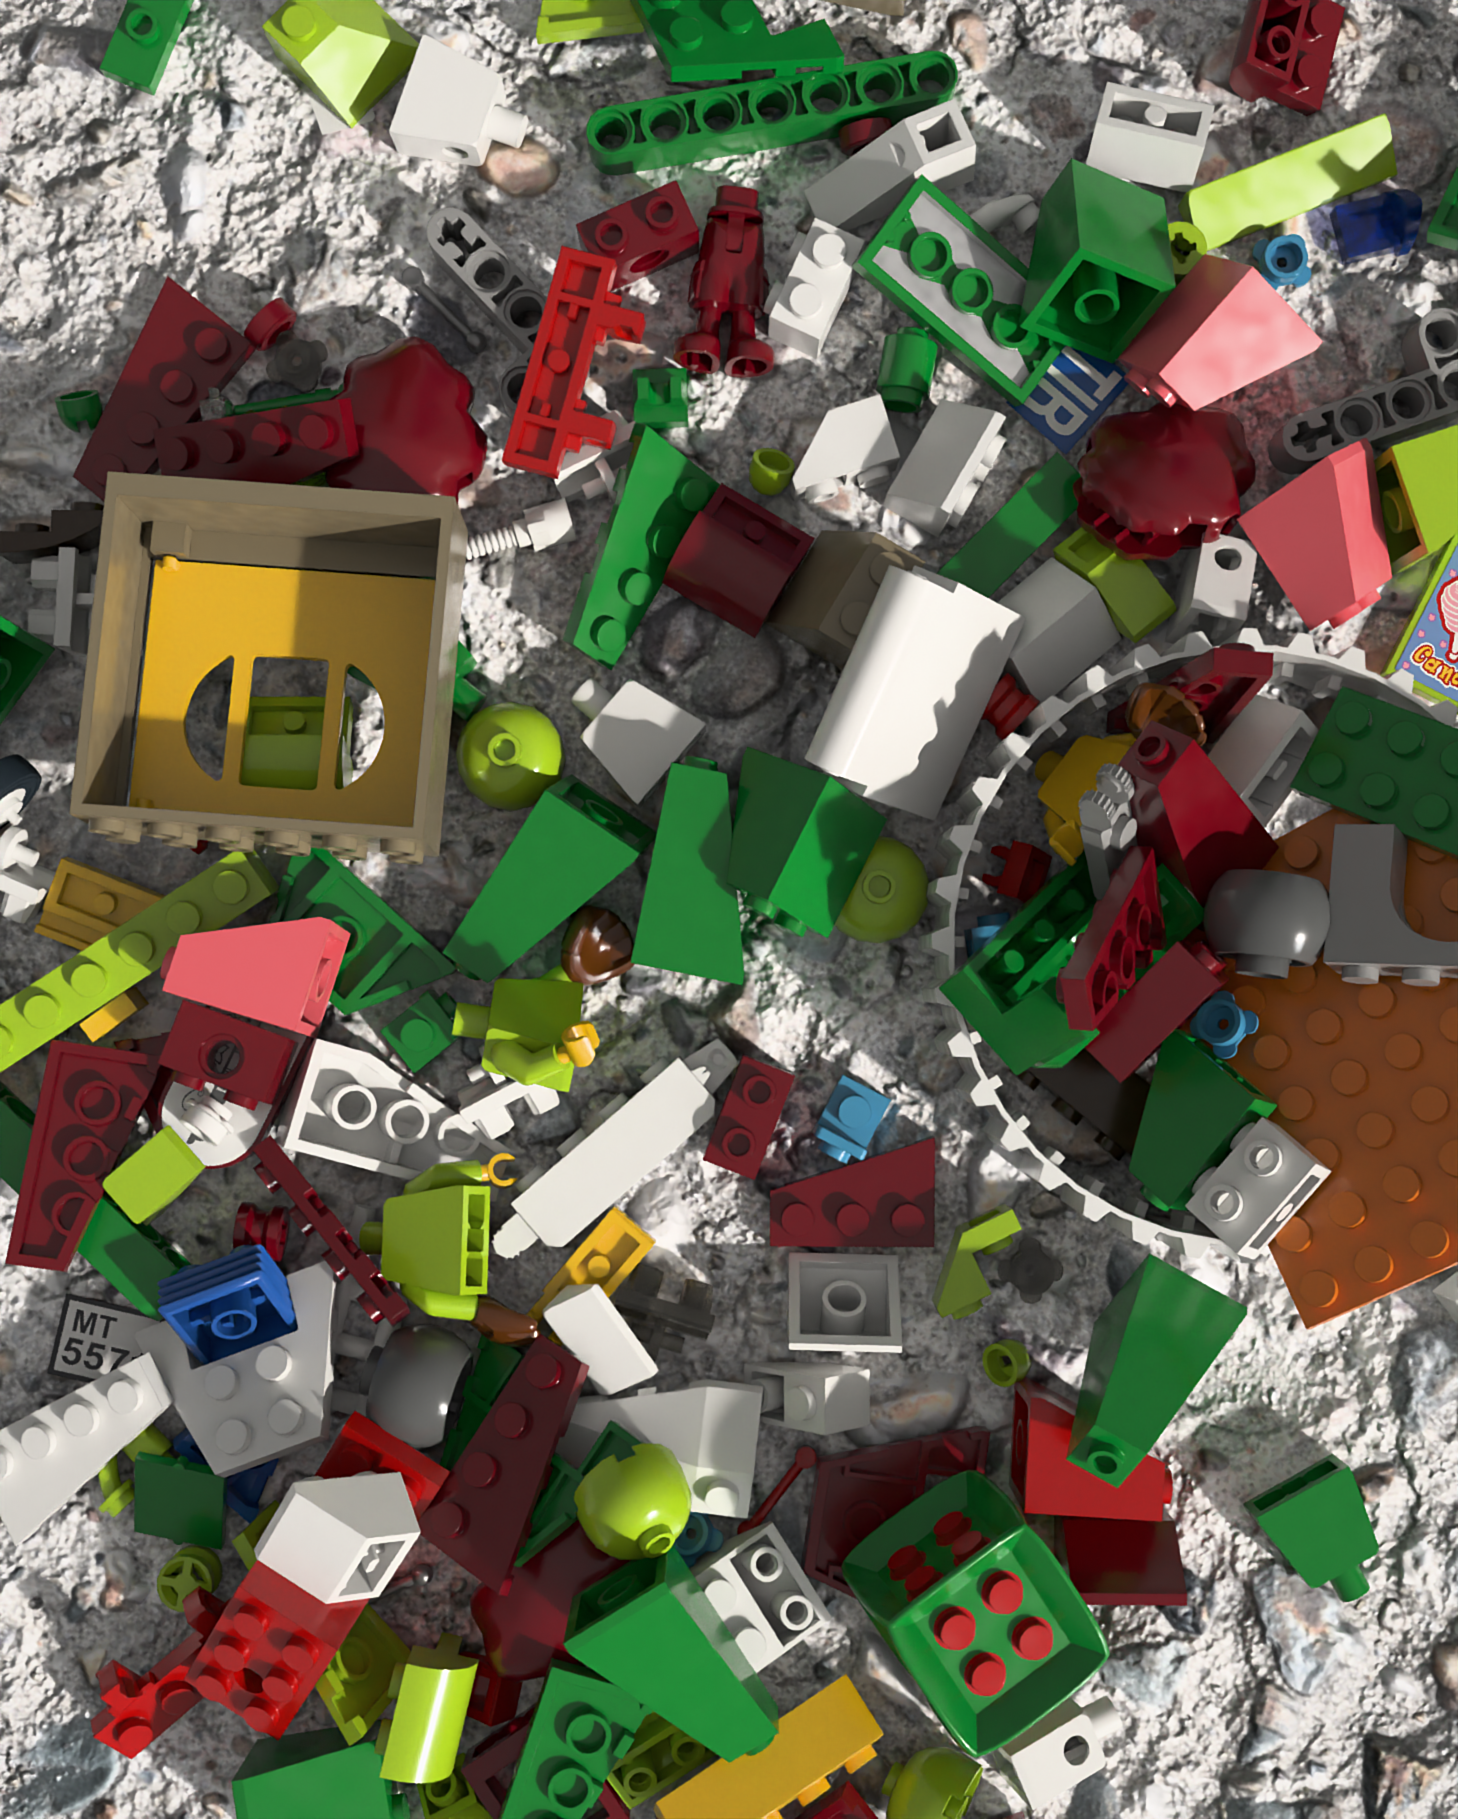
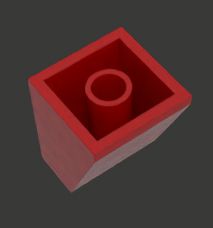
M1026 1376L1023 1380L1014 1384L1009 1487L1024 1513L1162 1522L1163 1504H1170L1172 1500L1173 1479L1171 1470L1165 1469V1463L1152 1449H1150L1148 1454L1123 1483L1116 1488L1066 1460L1077 1403Z

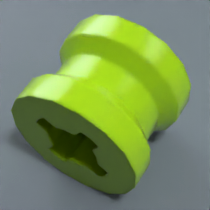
M1181 221L1168 224L1176 287L1203 255L1207 254V242L1204 234L1198 227ZM1175 245H1177V247L1180 248L1183 252H1187V255H1182L1180 252L1176 251Z
M189 1545L180 1549L164 1565L158 1575L157 1592L161 1601L172 1610L184 1612L182 1600L198 1586L212 1594L219 1587L223 1577L222 1564L218 1555L210 1548L200 1545ZM193 1567H195V1571L203 1580H197L196 1575L192 1573Z

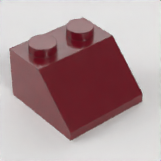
M1164 1507L1162 1522L1054 1515V1556L1087 1605L1187 1606V1590L1174 1519Z

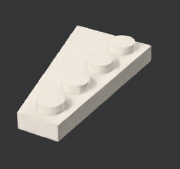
M150 1352L0 1429V1517L15 1547L35 1533L45 1520L67 1503L77 1490L98 1474L108 1464V1461L122 1448L129 1445L174 1402Z

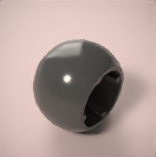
M1255 869L1227 870L1216 879L1207 895L1204 907V930L1208 944L1214 954L1236 960L1235 973L1261 978L1287 979L1289 966H1312L1324 952L1325 940L1330 926L1329 893L1321 881L1307 876Z
M415 1324L395 1330L384 1348L380 1346L373 1347L361 1375L359 1394L368 1396L366 1418L415 1449L433 1447L445 1442L461 1410L465 1398L462 1396L467 1377L471 1375L473 1353L466 1342L454 1332L437 1325Z

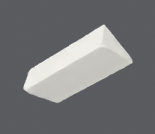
M598 1284L567 1285L543 1309V1317L567 1350L590 1366L587 1377L599 1394L610 1395L654 1376L658 1371L657 1365Z

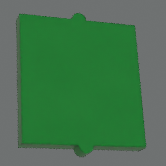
M139 1451L135 1457L134 1532L171 1539L176 1545H181L185 1542L222 1550L226 1538L228 1477L217 1476L210 1466L189 1462L188 1458L184 1456L174 1459Z

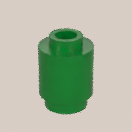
M900 327L897 329L896 334H890L884 338L876 391L881 395L885 409L899 413H918L922 411L923 401L929 399L938 345L928 339L929 333L915 327Z

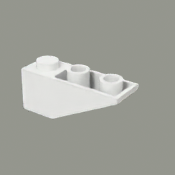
M952 99L903 119L804 190V196L814 219H820L839 229L848 231L888 215L914 179L921 174L941 192L973 181L976 143L956 100Z

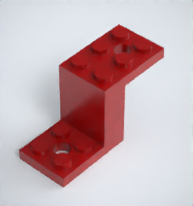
M354 1411L343 1426L314 1476L332 1479L352 1477L365 1471H373L377 1474L401 1472L417 1522H419L450 1471L407 1443L386 1432L359 1412ZM257 1560L238 1586L184 1680L196 1687L198 1692L205 1698L219 1702L244 1718L245 1722L254 1730L267 1733L279 1741L335 1656L370 1598L325 1604Z

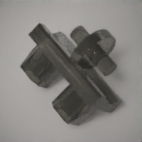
M638 1263L631 1273L626 1287H619L614 1307L622 1316L654 1325L651 1328L632 1322L630 1328L640 1342L648 1344L646 1352L654 1363L659 1348L680 1354L684 1344V1337L664 1332L665 1329L706 1341L715 1320V1315L710 1314L713 1286L694 1279H685L678 1304L657 1298L664 1272L658 1268Z

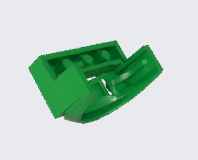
M1085 851L1074 858L1076 863L1073 866L1067 863L1059 869L939 987V990L1016 1076L1030 1067L1062 1068L1100 1033L1097 1028L1094 1031L1069 1029L1065 1004H1060L1056 996L1058 972L1061 967L1067 966L1075 951L1073 943H1076L1078 934L1084 933L1092 919L1094 905L1097 901L1093 893ZM1163 863L1158 865L1156 869L1167 945L1162 950H1153V961L1146 969L1135 968V982L1128 990L1119 989L1118 1001L1177 941H1182L1203 921L1204 908Z

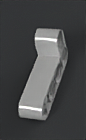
M453 207L444 208L433 214L428 221L426 229L427 240L435 260L442 270L522 353L500 377L498 385L499 395L505 411L510 419L513 420L517 404L512 401V397L515 391L523 386L540 325L539 321L534 327L525 329L515 325V320L519 314L529 310L536 311L542 315L547 297L467 213ZM450 237L456 241L463 239L470 256L465 260L463 252L453 242L445 243V241ZM489 272H498L504 275L502 283L495 288L485 289L478 285L482 276ZM590 363V367H589V371H588L586 380L588 379V377H589V375H590L591 363Z
M1448 308L1434 309L1428 312L1407 332L1402 340L1401 352L1409 376L1299 413L1290 418L1270 440L1268 453L1273 466L1282 473L1290 475L1300 474L1328 455L1365 437L1372 448L1456 419L1458 417V401L1453 400L1447 395L1444 390V381L1451 382L1458 388V313ZM1425 331L1433 332L1439 336L1442 341V350L1429 345L1426 340ZM1393 399L1402 400L1407 404L1410 409V419L1402 418L1396 414L1393 409ZM1342 416L1350 417L1356 421L1360 430L1358 437L1351 436L1344 431L1341 426ZM1317 433L1319 434V439L1307 450L1304 446L1294 447L1291 442L1292 438L1295 442H1303L1312 439Z

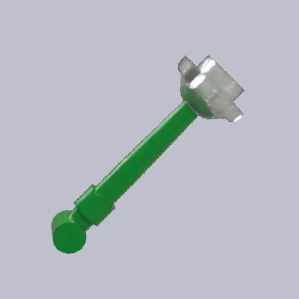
M343 383L335 390H331V387L316 389L314 393L234 405L230 399L220 393L219 389L210 387L208 388L209 399L199 401L202 421L327 401L343 391Z

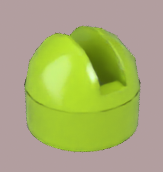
M757 449L749 466V482L753 489L762 495L773 496L779 494L788 486L795 468L794 461L787 454L776 449Z
M1003 1339L989 1345L985 1349L982 1358L983 1367L988 1378L1000 1387H1009L1023 1380L1032 1366V1361L1029 1360L1027 1354V1347L1015 1339ZM1002 1356H1009L1012 1363L1004 1365Z

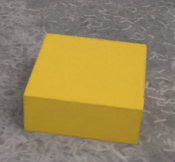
M134 987L120 994L79 1025L90 1040L94 1042L109 1034L149 1005V1003L138 988Z

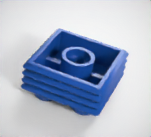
M260 1244L238 1246L229 1255L208 1263L187 1265L181 1268L177 1274L164 1278L157 1283L160 1287L158 1294L161 1297L158 1299V1303L161 1305L158 1309L159 1313L202 1366L298 1330L288 1281L266 1249Z

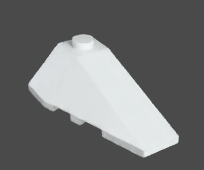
M317 1038L314 1039L288 1094L275 1137L276 1143L287 1149L410 1181L437 1163L478 1160L480 1165L489 1164L495 1155L500 1153L510 1154L511 1149L495 1138L492 1140L488 1139L481 1129L473 1123L467 1125L460 1114L455 1113L372 1054ZM499 1162L493 1167L494 1175L500 1180L503 1179L507 1162ZM482 1181L481 1186H490V1201L496 1203L500 1188L492 1186L489 1181Z
M706 1379L689 1382L688 1389L658 1393L657 1387L639 1389L638 1396L609 1400L601 1394L579 1397L565 1437L559 1438L555 1452L576 1468H579L609 1421H615L643 1442L661 1444L672 1450L683 1469L691 1490V1512L747 1518L755 1468L763 1386Z

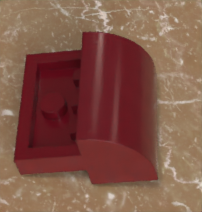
M1248 0L1229 76V83L1232 89L1240 97L1251 103L1264 96L1305 116L1319 111L1345 7L1331 0Z
M721 483L704 510L698 512L669 563L662 583L753 638H756L780 600L787 584L810 550L815 538Z

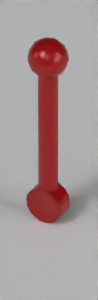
M802 1445L797 1448L793 1465L751 1519L742 1521L739 1524L737 1535L759 1526L800 1472L815 1465L817 1456L811 1446Z

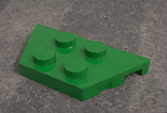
M311 848L310 856H291L287 873L282 876L277 893L278 904L276 911L271 916L269 923L323 917L332 920L351 934L329 999L344 1015L373 1006L452 975L457 971L453 962L340 859L332 857L330 850Z

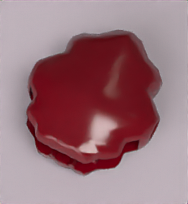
M417 336L399 338L382 350L357 357L347 365L343 378V391L329 400L351 399L360 456L326 471L325 478L329 487L455 496L458 504L459 492L480 477L485 465L488 436L470 415L475 401V389L466 375L450 366L433 344Z
M1158 402L1146 411L1125 412L1105 416L1090 432L1086 443V454L1077 463L1081 475L1073 484L1074 495L1078 503L1077 523L1085 531L1092 534L1101 545L1113 550L1117 556L1125 560H1167L1179 550L1199 549L1203 532H1205L1202 543L1215 542L1221 538L1219 537L1220 534L1228 535L1238 523L1237 518L1241 515L1240 497L1251 488L1256 479L1255 460L1246 446L1244 426L1234 413L1223 409L1201 407L1194 411L1177 403H1174L1169 408Z
M577 1520L521 1567L513 1566L511 1575L515 1577L508 1596L498 1595L481 1582L475 1588L469 1600L470 1610L474 1621L482 1633L486 1660L497 1676L516 1683L546 1676L551 1658L586 1667L584 1663L570 1655L563 1645L572 1597L631 1560H619L596 1548L586 1535L579 1520Z

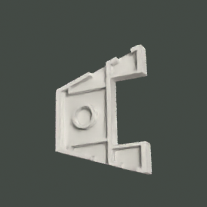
M326 1261L286 1275L298 1324L297 1331L204 1366H198L196 1357L167 1321L134 1332L135 1340L143 1354L150 1352L174 1399L173 1405L215 1475L225 1478L329 1439L334 1366L330 1363L333 1333L337 1332L339 1311L335 1309L337 1284H341V1280Z

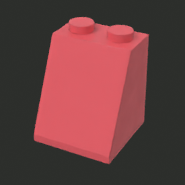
M1204 254L1117 359L1129 370L1124 379L1142 396L1149 398L1153 395L1158 401L1169 408L1174 403H1177L1195 411L1315 351L1323 341L1253 266Z
M1366 437L1328 455L1237 518V521L1309 631L1327 620L1332 628L1335 629L1356 616L1365 608L1381 599L1376 588L1392 578L1373 450Z
M315 917L180 935L177 947L171 946L162 962L160 976L161 979L165 980L162 991L305 1036L317 1038L351 934L332 920Z

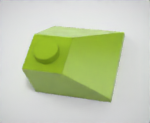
M287 0L261 26L276 57L351 129L410 71L419 43L374 0Z

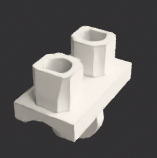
M612 410L600 416L601 418L614 421L617 427L611 450L585 444L581 446L579 454L566 451L559 478H553L561 498H565L566 503L583 495L586 496L587 500H590L607 492L614 505L618 492L612 489L619 468L626 469L634 445L629 442L636 421L628 424L617 410Z
M59 547V556L32 559V587L38 591L56 592L55 610L31 609L28 615V632L69 654L87 655L88 630H90L96 574L91 575L92 559L90 557L78 554L79 550L77 548Z
M12 825L0 836V890L5 892L0 912L4 917L15 922L26 923L36 917L44 899L47 897L56 872L36 864L40 854L26 847L28 832L24 828Z
M484 1044L478 1046L481 1058L483 1057ZM481 1063L466 1070L472 1084L457 1091L461 1103L459 1112L466 1124L475 1122L490 1140L508 1132L515 1125L514 1118L506 1104L524 1096L533 1114L536 1115L542 1114L558 1106L560 1103L557 1090L536 1084L522 1085L510 1077L485 1071Z

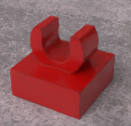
M1015 840L1012 842L1011 849L1000 845L992 847L991 854L1006 860L1005 868L1000 876L983 874L982 881L997 889V893L1024 905L1044 885L1052 856L1034 845Z

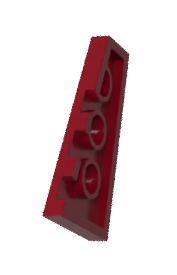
M167 276L72 477L104 501L108 471L154 475L160 466L152 429L197 422L255 352L256 348L244 336Z
M350 398L333 399L152 429L161 475L294 485L299 482H305L360 456Z
M1226 643L1219 646V648L1214 647L1155 684L1175 686L1185 693V699L1191 698L1199 708L1198 714L1203 716L1206 725L1203 731L1207 734L1205 743L1213 744L1273 676L1274 653L1257 652L1252 645L1246 643ZM1128 700L1107 713L1106 733H1131L1125 720Z
M1130 846L1120 867L1113 869L1110 884L1102 900L1096 901L1088 927L1084 933L1078 934L1075 951L1067 966L1061 967L1058 972L1056 996L1060 1004H1065L1069 1029L1094 1031L1118 1002L1119 989L1128 990L1135 982V968L1146 969L1153 961V950H1162L1167 945L1153 847Z
M51 1039L5 1264L67 1272L104 1194L105 1189L102 1183L115 1170L163 1068V1065L157 1064L160 1058L159 1055Z
M268 1136L252 1150L261 1162L254 1166L253 1170L272 1194L283 1188L295 1205L287 1213L306 1237L317 1231L325 1241L329 1249L322 1253L321 1256L342 1281L351 1274L364 1292L355 1299L373 1322L377 1325L385 1318L392 1327H395L411 1314L406 1303L396 1291L393 1292L377 1267L365 1252L358 1248L345 1227L327 1205H324L316 1191L272 1136Z
M539 1334L418 1522L422 1537L498 1595L508 1596L515 1577L511 1575L520 1547L526 1546L533 1523H530V1519L541 1489L546 1490L554 1468L550 1466L559 1438L565 1437L590 1367L542 1334Z

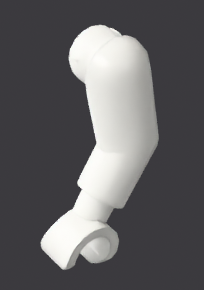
M1022 193L988 202L969 216L988 233L1014 222L1018 232L1022 235H1027L1037 228L1040 208L1035 205L1036 199L1029 194Z

